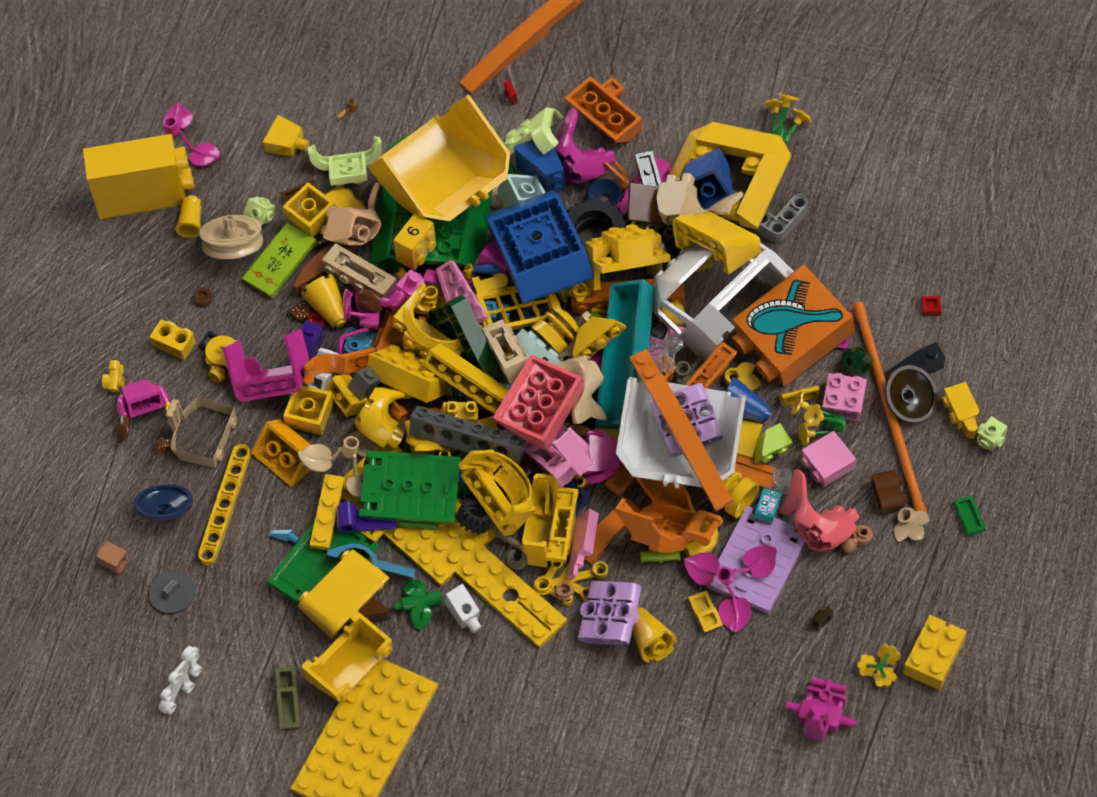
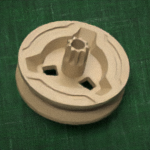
M227 215L213 219L200 230V238L203 241L202 250L206 255L217 259H237L256 252L263 244L261 223L257 219L246 215Z

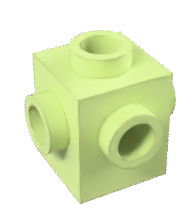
M253 197L248 199L243 215L255 218L263 225L272 221L276 206L271 204L266 198Z
M991 416L985 424L982 423L978 427L976 442L982 448L993 452L996 447H1001L1004 443L1008 426Z

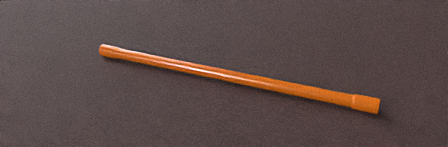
M856 302L853 304L854 313L861 329L868 356L874 360L871 366L913 502V509L927 513L898 419L890 411L886 403V379L868 323L864 303Z

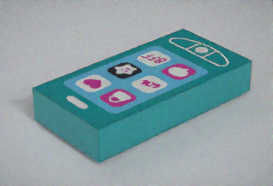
M764 487L754 513V518L773 523L782 492Z

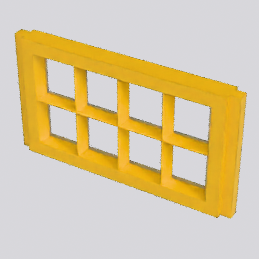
M515 285L475 294L489 317L481 322L483 327L493 323L490 315L501 312L506 326L510 325L512 330L533 326L539 319L547 323L549 322L546 315L540 316L536 306L538 304L548 303L550 310L555 304L561 309L555 293L545 296L546 299L519 305L515 293H518ZM511 294L515 306L504 308L500 296ZM496 298L500 309L488 311L484 300ZM532 306L536 317L525 319L521 308ZM517 309L521 320L510 323L505 311Z

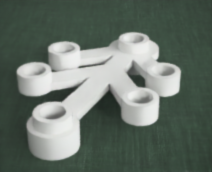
M188 646L181 655L183 662L168 678L170 685L161 693L160 698L162 701L158 706V709L164 714H172L176 709L177 705L174 700L181 685V689L187 694L194 688L195 684L189 680L188 669L190 667L189 673L194 677H197L202 671V667L197 664L199 658V649L197 647Z

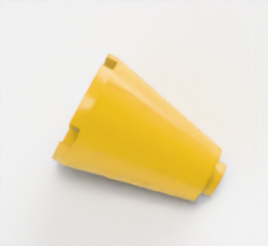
M329 274L330 278L327 279L322 276L305 287L307 291L304 293L302 290L301 295L331 327L341 328L346 324L343 316L344 305L336 279L332 274Z
M637 608L639 620L633 625L632 632L640 656L647 663H651L649 660L653 659L656 662L660 661L674 650L673 645L675 642L677 644V638L673 632L646 609Z

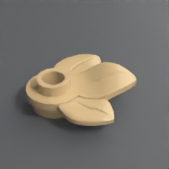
M902 508L898 512V523L894 528L896 540L902 542L909 536L914 541H921L924 536L923 525L930 522L927 513L915 511L912 508Z

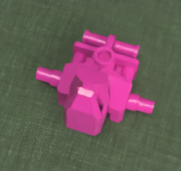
M814 676L811 686H807L806 698L802 704L787 701L785 709L799 714L798 722L805 725L804 735L807 738L823 741L826 739L828 729L832 733H837L840 725L855 728L856 720L842 715L843 706L846 704L847 697L844 695L847 685L833 683L831 679L826 681ZM811 686H817V687L824 688V689L822 690V689L815 688V687H811ZM831 691L843 693V695L837 694V693H834V692H831Z

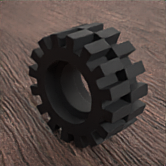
M470 498L464 500L456 514V521L460 523L459 526L461 528L465 527L464 530L466 531L468 529L471 530L473 534L475 531L477 534L485 533L492 523V519L480 502H477L474 498L472 501Z

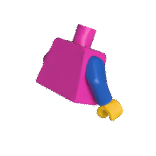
M494 240L485 246L474 267L471 264H467L462 271L465 279L473 278L474 273L476 275L488 274L492 276L497 273L509 274Z

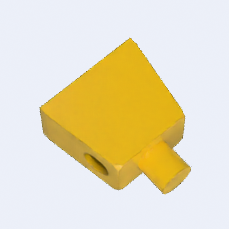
M278 115L263 140V146L267 153L293 157L297 149L307 151L310 141L303 139V130L300 126Z

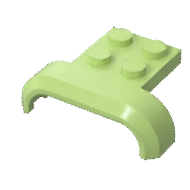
M546 107L531 120H525L520 125V128L517 130L513 129L506 135L504 144L509 150L510 155L514 153V146L531 141L532 139L543 155L549 152L559 143L550 127L564 117L556 109Z
M375 136L373 138L374 144L368 151L327 157L320 155L315 145L308 147L309 159L316 168L329 171L331 186H343L347 183L360 184L368 181L366 165L375 162L381 155V137Z

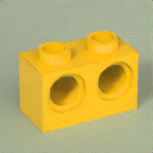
M160 320L149 337L153 347L184 361L196 344L192 331L187 328L177 327L171 321Z

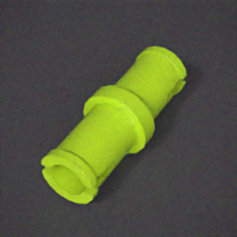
M653 550L640 551L641 563L681 561L680 551H674L673 553H662Z

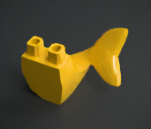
M376 387L357 415L354 424L359 431L383 448L388 444L396 449L405 432L398 428V422L390 417L389 405L397 399L415 397L395 388Z
M443 402L440 413L478 423L477 402ZM406 437L405 442L415 446V451L437 450L444 454H448V451L450 453L459 451L458 449L417 437Z

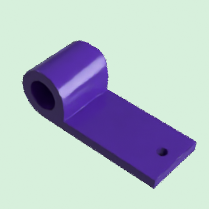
M345 501L337 506V530L339 532L354 533L397 529V521L360 518V509H357L351 502Z

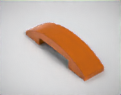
M626 500V503L634 512L640 513L642 510L631 500ZM615 509L596 528L593 554L589 557L586 555L584 558L591 566L605 553V548L626 527L615 513Z

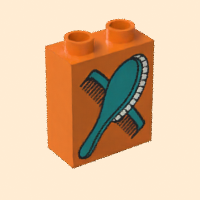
M802 265L733 319L736 334L731 337V340L744 356L752 352L759 359L755 367L767 382L776 378L785 387L855 333L853 316L805 265Z

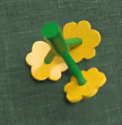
M883 644L877 653L881 657V662H875L874 656L863 654L857 663L859 674L863 677L873 676L878 687L884 685L888 687L891 685V682L896 680L897 676L893 669H886L884 665H895L896 661L900 659V654L896 652L894 646L889 647L887 644Z

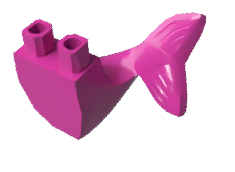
M573 107L567 114L562 127L554 136L559 142L555 146V150L564 168L565 180L571 183H581L609 171L604 162L606 161L608 164L616 161L613 151L609 150L606 152L602 147L596 150L588 149L582 151L575 145L572 134L578 112Z

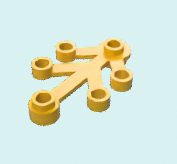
M552 561L545 576H540L534 581L533 589L539 595L551 594L556 597L555 587L561 582H568L574 588V592L581 595L582 600L587 601V596L583 594L589 592V588H584L574 582L593 577L603 579L608 575V566L605 562H596L592 569L578 572L577 576L571 580L568 578L569 562L561 576L553 579L555 573L563 569V563ZM555 563L561 564L558 567L554 566ZM603 570L604 573L598 574L597 571ZM541 585H546V586H547V587L544 588V589H541V588H540ZM573 595L570 601L562 599V604L565 606H570L573 603Z

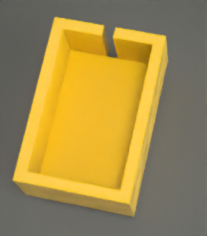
M929 615L905 663L903 674L941 691L965 642L967 631L952 624L947 627L945 621Z

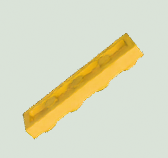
M325 474L310 548L330 550L337 518V506L340 505L345 477Z

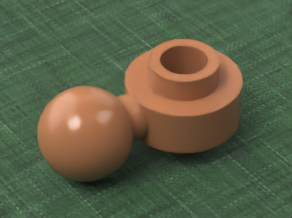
M865 525L857 526V529L852 534V538H848L841 543L842 550L845 553H853L857 545H868L873 537L872 530Z

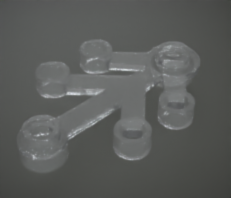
M676 333L670 334L663 341L654 342L651 339L649 340L648 352L662 349L660 353L651 355L660 373L664 371L671 374L675 370V352H678L683 345L681 337Z

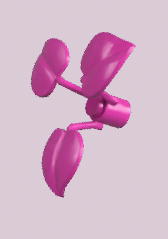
M177 101L163 119V126L165 128L163 135L172 134L173 138L180 135L192 151L189 156L190 162L197 167H204L217 161L220 158V152L213 144L201 142L196 148H193L180 129L187 128L192 123L193 116L189 110Z
M345 289L343 295L344 320L347 321L348 319V322H350V315L360 317V326H363V328L340 336L337 346V353L340 355L345 338L361 332H368V328H379V313L363 314L352 310L351 303L355 296L348 289Z
M767 545L751 548L743 557V563L748 567L746 569L734 568L731 570L728 567L720 568L718 558L709 552L699 553L684 559L687 572L696 583L704 586L710 585L716 576L721 583L726 585L732 600H724L718 608V614L722 623L733 632L743 629L751 616V606L748 600L743 597L736 599L730 586L735 581V574L751 570L752 575L756 578L768 577L774 571L776 565L777 549Z

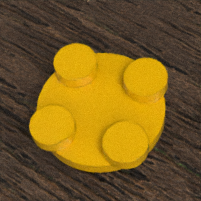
M229 336L212 338L205 349L206 363L209 366L227 367L222 348L237 340Z

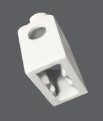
M461 584L446 594L445 606L463 629L468 626L472 633L478 632L483 627L478 620L480 611L465 586Z

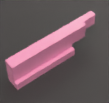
M588 509L576 518L568 578L571 580L577 576L578 570L583 567L585 556L589 557L593 554L599 513L592 509Z

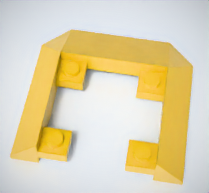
M717 122L709 123L690 132L669 175H677L680 178L679 181H681L688 162L717 148L724 154L746 158L741 170L743 174L752 175V181L743 200L737 201L732 205L728 215L721 216L722 218L739 221L740 226L758 230L791 158V153L781 136Z

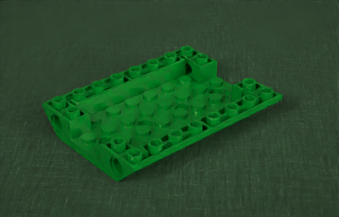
M405 135L404 137L391 143L389 145V150L396 146L398 143H400L402 140L407 138L409 135ZM382 187L378 216L381 219V227L374 237L370 263L383 270L399 271V268L403 267L406 271L407 266L396 261L393 240L413 214L401 206ZM493 189L488 192L489 198L486 200L480 198L478 206L472 204L451 221L425 218L434 223L436 247L427 254L423 264L442 266L451 260L456 263L461 272L467 264L475 266L474 264L480 253L485 249L488 226L483 215L490 213Z

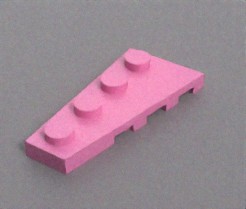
M449 260L436 269L446 302L463 295L469 302L479 324L489 318L454 261Z

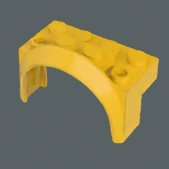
M493 449L470 451L458 464L461 470H465L460 476L503 536L513 535L536 511L533 506L534 495L527 475L507 456L494 452ZM501 465L502 467L499 469V471L495 475H493L496 469ZM495 481H496V482L504 489V491L507 493V495H508V497H509V499H510V501H511V504H510L509 501L506 499V497L504 496V494L501 492V490L499 489V487L496 485Z

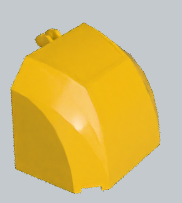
M470 95L465 96L448 107V113L441 118L438 115L376 159L375 162L367 166L388 193L412 214L416 213L428 219L451 221L472 204L478 206L480 198L483 200L489 198L488 192L507 179L510 152Z

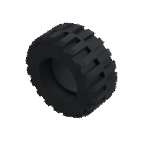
M587 199L583 203H575L574 208L571 206L566 210L578 235L590 227H600L609 231V228H626L629 225L625 213L620 212V208L617 205L612 206V202L609 201L601 202V199H596V201ZM581 240V243L585 249V242Z

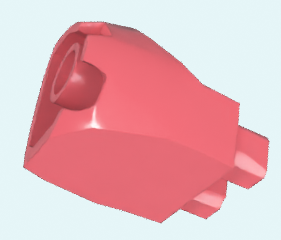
M798 469L794 470L790 492L784 500L779 513L789 515L796 511L795 526L811 550L820 552L831 550L846 541L857 529L855 522L860 516L855 509L849 508L846 512L842 506L838 505L832 511L825 510L821 514L816 512L807 498L805 474Z

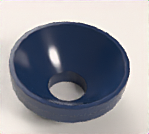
M607 178L598 179L590 185L588 198L591 201H596V199H600L602 196H608L610 198L609 202H612V206H614L621 200V188L614 180Z

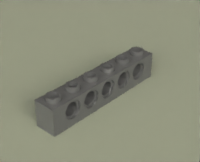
M420 406L416 407L410 417L409 435L468 453L470 451L493 449L494 452L503 454L513 460L518 466H520L525 457L527 441L516 434Z

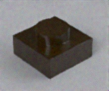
M829 606L823 610L819 609L813 616V627L819 632L833 619L834 611Z

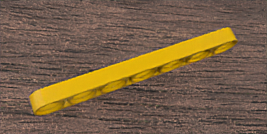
M239 444L232 450L198 552L200 562L203 565H213L217 560L250 461L251 454L247 445ZM240 450L247 452L246 456L242 458L237 457L236 454ZM234 467L241 468L238 474H232L231 470ZM228 484L236 486L233 491H227L225 487ZM226 500L230 502V505L227 508H221L219 506L220 503ZM221 517L224 519L223 524H214L216 518ZM211 535L219 536L216 542H209L208 538ZM205 552L213 553L212 558L208 560L203 559L202 556Z

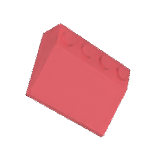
M531 354L493 416V420L530 444L547 451L585 388L583 379L577 374Z

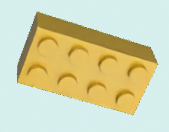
M390 345L387 348L369 354L367 367L376 373L381 379L380 382L426 403L449 394L451 384L424 367L425 359L415 356L412 352H406L396 345Z

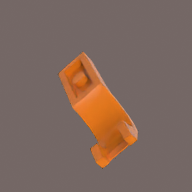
M371 347L342 355L330 353L317 355L304 365L303 383L305 385L314 383V376L321 373L333 372L346 375L367 367L369 354L376 352V350Z

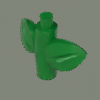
M410 580L404 587V593L407 597H402L401 601L394 602L395 610H411L410 618L412 623L419 631H422L432 618L430 607L443 604L440 590L426 594V585L422 581Z

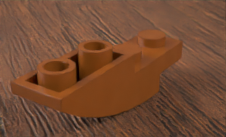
M332 244L315 255L299 274L294 284L297 297L301 296L302 290L305 293L307 291L305 287L322 276L325 279L329 278V274L324 270L322 259L333 247ZM341 245V247L357 255L355 246Z

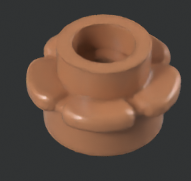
M561 582L555 587V596L559 600H570L574 594V588L568 582Z

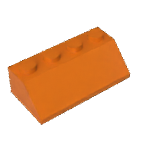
M591 76L564 98L565 101L616 143L630 142L642 131V118Z

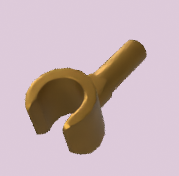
M353 97L347 100V107L336 117L339 121L347 113L357 110L358 101L352 104Z

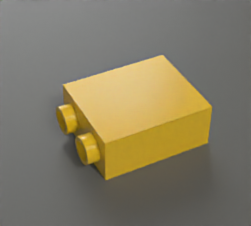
M172 134L83 149L87 182L99 219L181 206L184 197H186L185 190L194 189L191 167L188 164L186 148H175Z

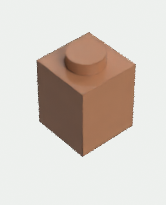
M108 541L98 549L96 556L99 565L118 575L130 560L126 550Z

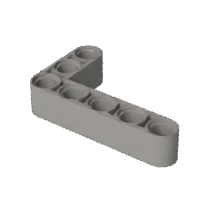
M802 194L793 196L776 217L766 211L762 219L764 223H760L758 230L750 229L773 243H782L806 216L807 197Z

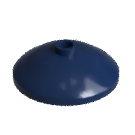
M170 484L147 488L140 492L134 500L135 511L143 518L152 521L176 519L184 515L193 504V497L189 490Z

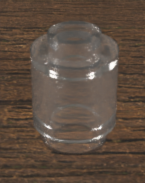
M778 468L773 473V487L775 491L782 494L788 493L792 482V473L787 468Z

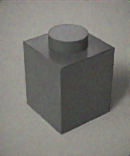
M366 367L355 373L347 388L359 400H362L371 395L381 379L373 370Z

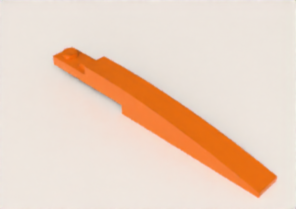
M549 0L486 55L459 84L472 95L548 35L553 25L585 0Z
M721 342L685 385L692 386L702 383L704 388L711 389L737 355V351ZM621 463L619 469L605 482V487L621 497L637 477L632 476L625 465Z
M645 349L629 357L714 509L718 511L734 503L693 426L648 350Z

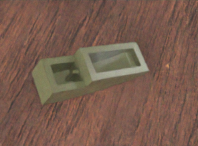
M297 667L275 668L280 729L300 727Z

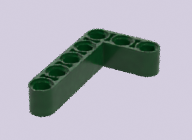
M463 295L429 310V318L435 326L448 320L450 321L470 364L497 382L503 379L502 370L469 302Z

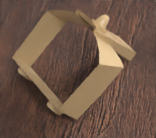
M197 397L183 411L180 401L173 399L166 414L167 424L170 425L173 432L171 450L180 461L216 468L218 461L223 459V449L231 429L235 428L237 424L234 406ZM201 406L230 415L213 458L192 455L176 450V432L180 422L184 421L193 411Z

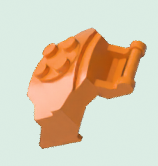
M637 477L636 480L653 503L642 508L640 513H636L626 503V499L622 498L615 508V513L628 528L631 540L649 545L650 550L662 553L683 551L689 542L693 540L698 541L702 546H708L713 533L723 522L719 515L703 510L696 512L692 506L689 493L682 484H679V488H675L674 483L671 482L667 486H663V481ZM708 522L710 525L705 533L700 532L699 529L703 523Z

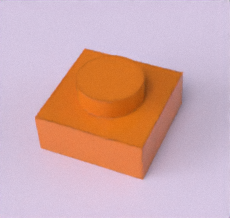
M613 77L602 84L616 98L625 92V88Z

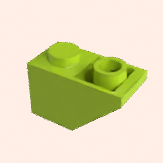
M781 423L765 430L757 438L754 455L755 464L761 461L767 463L774 458V455L781 456L788 451L787 447L793 442Z

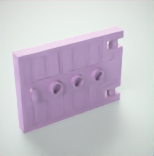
M746 506L719 558L720 568L728 567L731 570L734 568H748L743 563L745 553L751 548L763 545L772 546L777 549L776 565L774 571L765 578L754 577L751 570L749 572L736 573L735 581L730 585L736 599L740 597L746 598L752 608L769 615L806 543L800 533L796 531V526L775 517L773 523L754 518L753 508ZM748 521H754V524L748 523ZM793 538V539H796V540H798V541H797V543H795V542L791 541V539ZM716 576L712 584L706 585V588L732 598L726 585L721 583Z

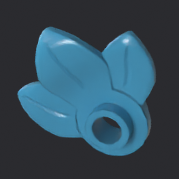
M350 327L346 330L345 334L356 331V329ZM371 331L361 332L345 338V353L371 347L375 348L372 345L374 333Z

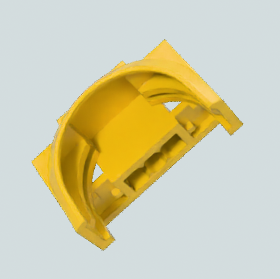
M627 225L626 228H609V231L602 232L601 237L585 242V251L594 275V279L586 281V286L594 291L601 290L600 273L646 266L647 274L656 276L662 270V263L670 262V254L662 249L661 235L653 229L643 230L636 225Z
M421 283L393 316L392 324L399 332H404L403 350L412 352L421 359H426L429 350L441 343L465 359L466 354L459 339L450 340L422 318L420 321L414 318L415 314L413 311L426 294L423 292L426 285Z
M536 473L532 484L533 506L536 511L526 520L521 549L527 555L528 565L547 567L548 561L566 563L567 555L570 556L576 524L575 510L578 489L559 487L558 479L554 476Z

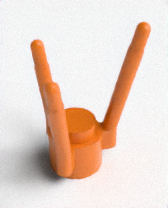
M605 161L604 165L616 176L614 181L619 184L621 191L625 192L629 184L632 183L631 177L625 173L617 161L613 162L620 174Z
M397 399L399 403L396 401L391 402L393 406L390 408V417L398 423H402L410 414L403 400Z

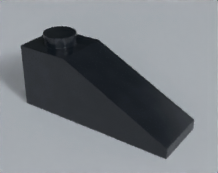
M937 342L917 350L886 371L884 376L887 380L894 370L907 365L917 366L931 374L944 368L945 355Z

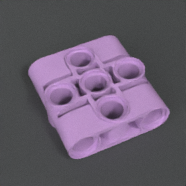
M702 383L673 392L677 400L685 401L681 407L686 416L692 419L690 423L703 446L717 442L724 437L713 406ZM651 401L650 405L670 456L682 455L683 453L671 432L663 428L665 425L664 418L654 401ZM708 410L710 414L704 417L700 415V412Z
M591 581L587 601L580 608V613L583 617L577 639L592 644L629 645L633 625L639 620L637 607L642 587L638 584L626 582Z

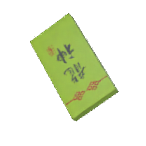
M287 222L243 276V281L273 298L316 245V239Z

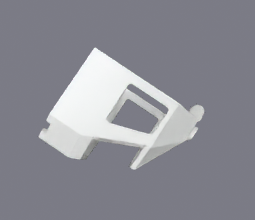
M693 242L690 248L686 247L679 253L680 255L673 258L666 265L667 270L665 272L661 270L654 277L655 282L652 285L655 287L653 312L698 357L702 355L707 359L724 340L721 336L726 331L730 333L735 328L719 310L755 275L759 274L774 288L794 272L775 252L760 243L761 253L754 260H749L747 262L749 265L694 319L671 304L667 299L713 252ZM661 306H664L688 326L684 332L660 310Z

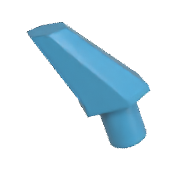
M273 530L268 535L285 542L291 541L295 545L300 540L299 537L294 535V530Z

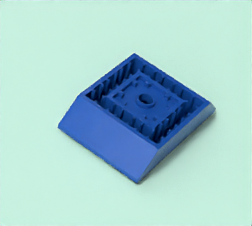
M554 190L483 215L523 305L594 279L586 251L559 194ZM534 235L542 236L539 240L532 239Z

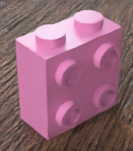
M829 373L822 410L844 417L846 420L860 422L867 379L859 376L850 377L840 373Z
M835 431L802 449L800 459L802 465L805 468H809L813 479L820 483L823 488L856 468V458Z

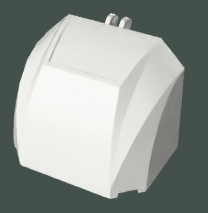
M634 377L628 378L616 450L617 456L634 477L663 481V486H667L671 482L674 483L675 488H679V484L702 487L683 454L675 457L670 456L650 405L653 399L643 382H637V378ZM667 382L673 392L689 387L688 385ZM705 388L724 437L717 442L704 446L723 481L734 473L746 395L739 394V398L730 396L731 392ZM678 400L681 406L685 403L684 400ZM708 410L700 412V415L704 417L710 414ZM665 424L663 428L669 430L667 425Z

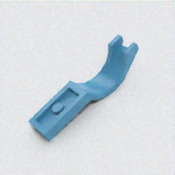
M352 543L330 549L327 553L329 556L338 558L345 550L356 547L365 550L371 556L374 566L379 569L409 577H414L416 569L378 560L376 554L363 544Z

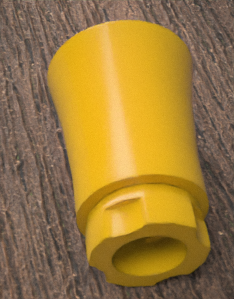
M189 195L184 197L181 204L175 231L178 235L185 238H195L200 235L201 200L196 196Z

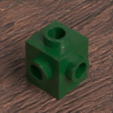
M856 346L844 350L839 364L843 366V370L848 374L864 376L874 360L867 355L865 349Z

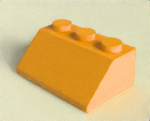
M281 419L266 422L251 454L290 487H293L310 471L300 461L298 452L311 444Z

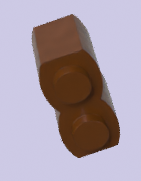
M894 469L872 474L871 483L881 515L905 508L907 496L905 491L902 492L900 488L902 486L900 474L897 475Z

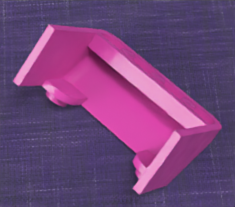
M302 329L283 336L290 366L262 370L260 362L256 358H245L241 340L222 348L233 390L238 400L250 401L290 394L302 388L305 374L303 368L309 361Z

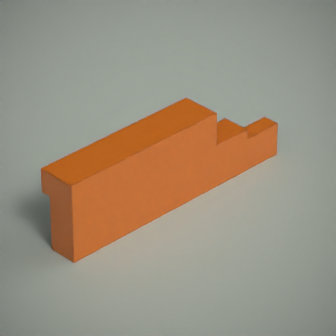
M736 456L734 469L742 474V479L750 478L758 483L761 490L764 487L771 489L777 475V468L762 463L755 464L753 460Z

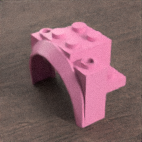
M564 424L547 451L526 442L525 453L537 463L546 475H552L558 479L561 488L568 484L576 474L581 476L594 464L593 460L589 457V445L570 427L567 428Z

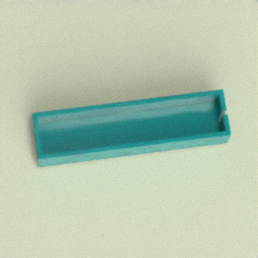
M644 279L613 283L610 286L607 319H615L625 324L627 328L619 336L608 342L603 349L601 373L604 381L599 386L598 405L604 411L607 420L596 419V428L620 430L628 378L634 377L637 378V382H642L629 357L649 349L655 287Z

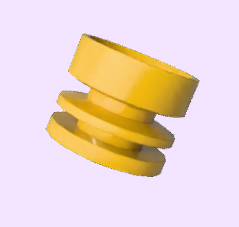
M554 304L551 310L555 316L547 311L545 314L549 322L547 323L539 319L531 329L542 341H546L560 355L568 347L564 338L566 337L574 341L575 338L571 331L577 335L579 327L565 310L560 309Z
M734 469V473L725 478L723 482L734 503L725 507V511L737 519L742 516L746 506H750L754 501L759 485L748 477L742 479V474Z

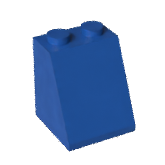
M534 140L514 146L517 170L523 175L537 176L545 192L554 190L559 193L565 190L564 168L555 148L543 155Z
M719 148L687 163L685 173H690L695 177L693 185L697 188V199L703 209H708L716 202L733 194L728 161Z

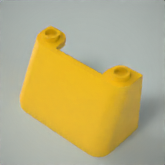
M712 212L680 215L672 221L676 247L683 250L694 242L710 250L714 254V260L722 262L724 265L722 271L728 275L761 253L760 239L756 234Z
M347 549L340 556L341 561L309 593L305 591L298 599L300 603L297 607L331 640L347 624L350 616L356 610L359 611L390 579L384 572L354 549L351 551Z
M357 610L350 616L352 623L349 627L347 625L344 627V633L319 658L315 656L313 659L314 663L307 660L301 666L304 679L337 701L346 700L351 694V690L383 657H388L393 650L391 648L392 639Z

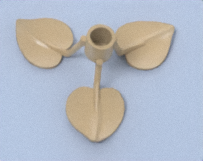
M358 430L344 439L343 446L339 447L333 456H331L330 449L325 445L314 444L299 451L298 457L304 466L315 472L329 470L332 466L331 461L335 460L340 453L347 459L352 458L354 477H350L347 480L346 488L350 495L361 499L364 472L359 475L357 473L356 454L366 457V450L373 451L377 444Z

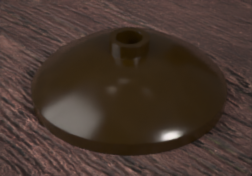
M912 365L897 368L889 375L885 384L886 403L890 411L898 419L908 423H917L927 419L934 412L938 399L937 388L931 376L922 368Z

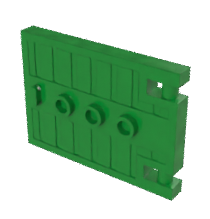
M366 450V460H369V462L364 466L361 504L364 507L359 511L360 518L455 525L460 476L458 464L461 462V457ZM376 461H382L381 465H376ZM377 505V509L371 510V506Z
M336 518L330 549L353 543L363 544L369 547L375 554L380 549L379 545L375 542L369 544L367 537L360 532H339L337 530ZM315 521L267 580V585L296 604L300 603L298 599L305 591L309 593L341 561L340 556L337 558L327 555L328 550L310 548ZM355 547L348 549L349 551L354 549L357 553H359L369 562L372 559L367 552H365L364 554L360 552V548Z

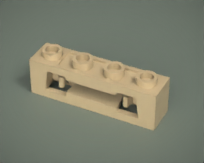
M336 243L322 259L324 270L328 274L339 277L343 283L351 284L359 292L361 290H373L383 298H387L397 284L395 277Z
M502 319L483 327L482 330L509 383L515 382L527 362L528 356L525 355L524 349L519 344L511 326H506ZM505 342L512 354L507 359L501 348L506 345Z

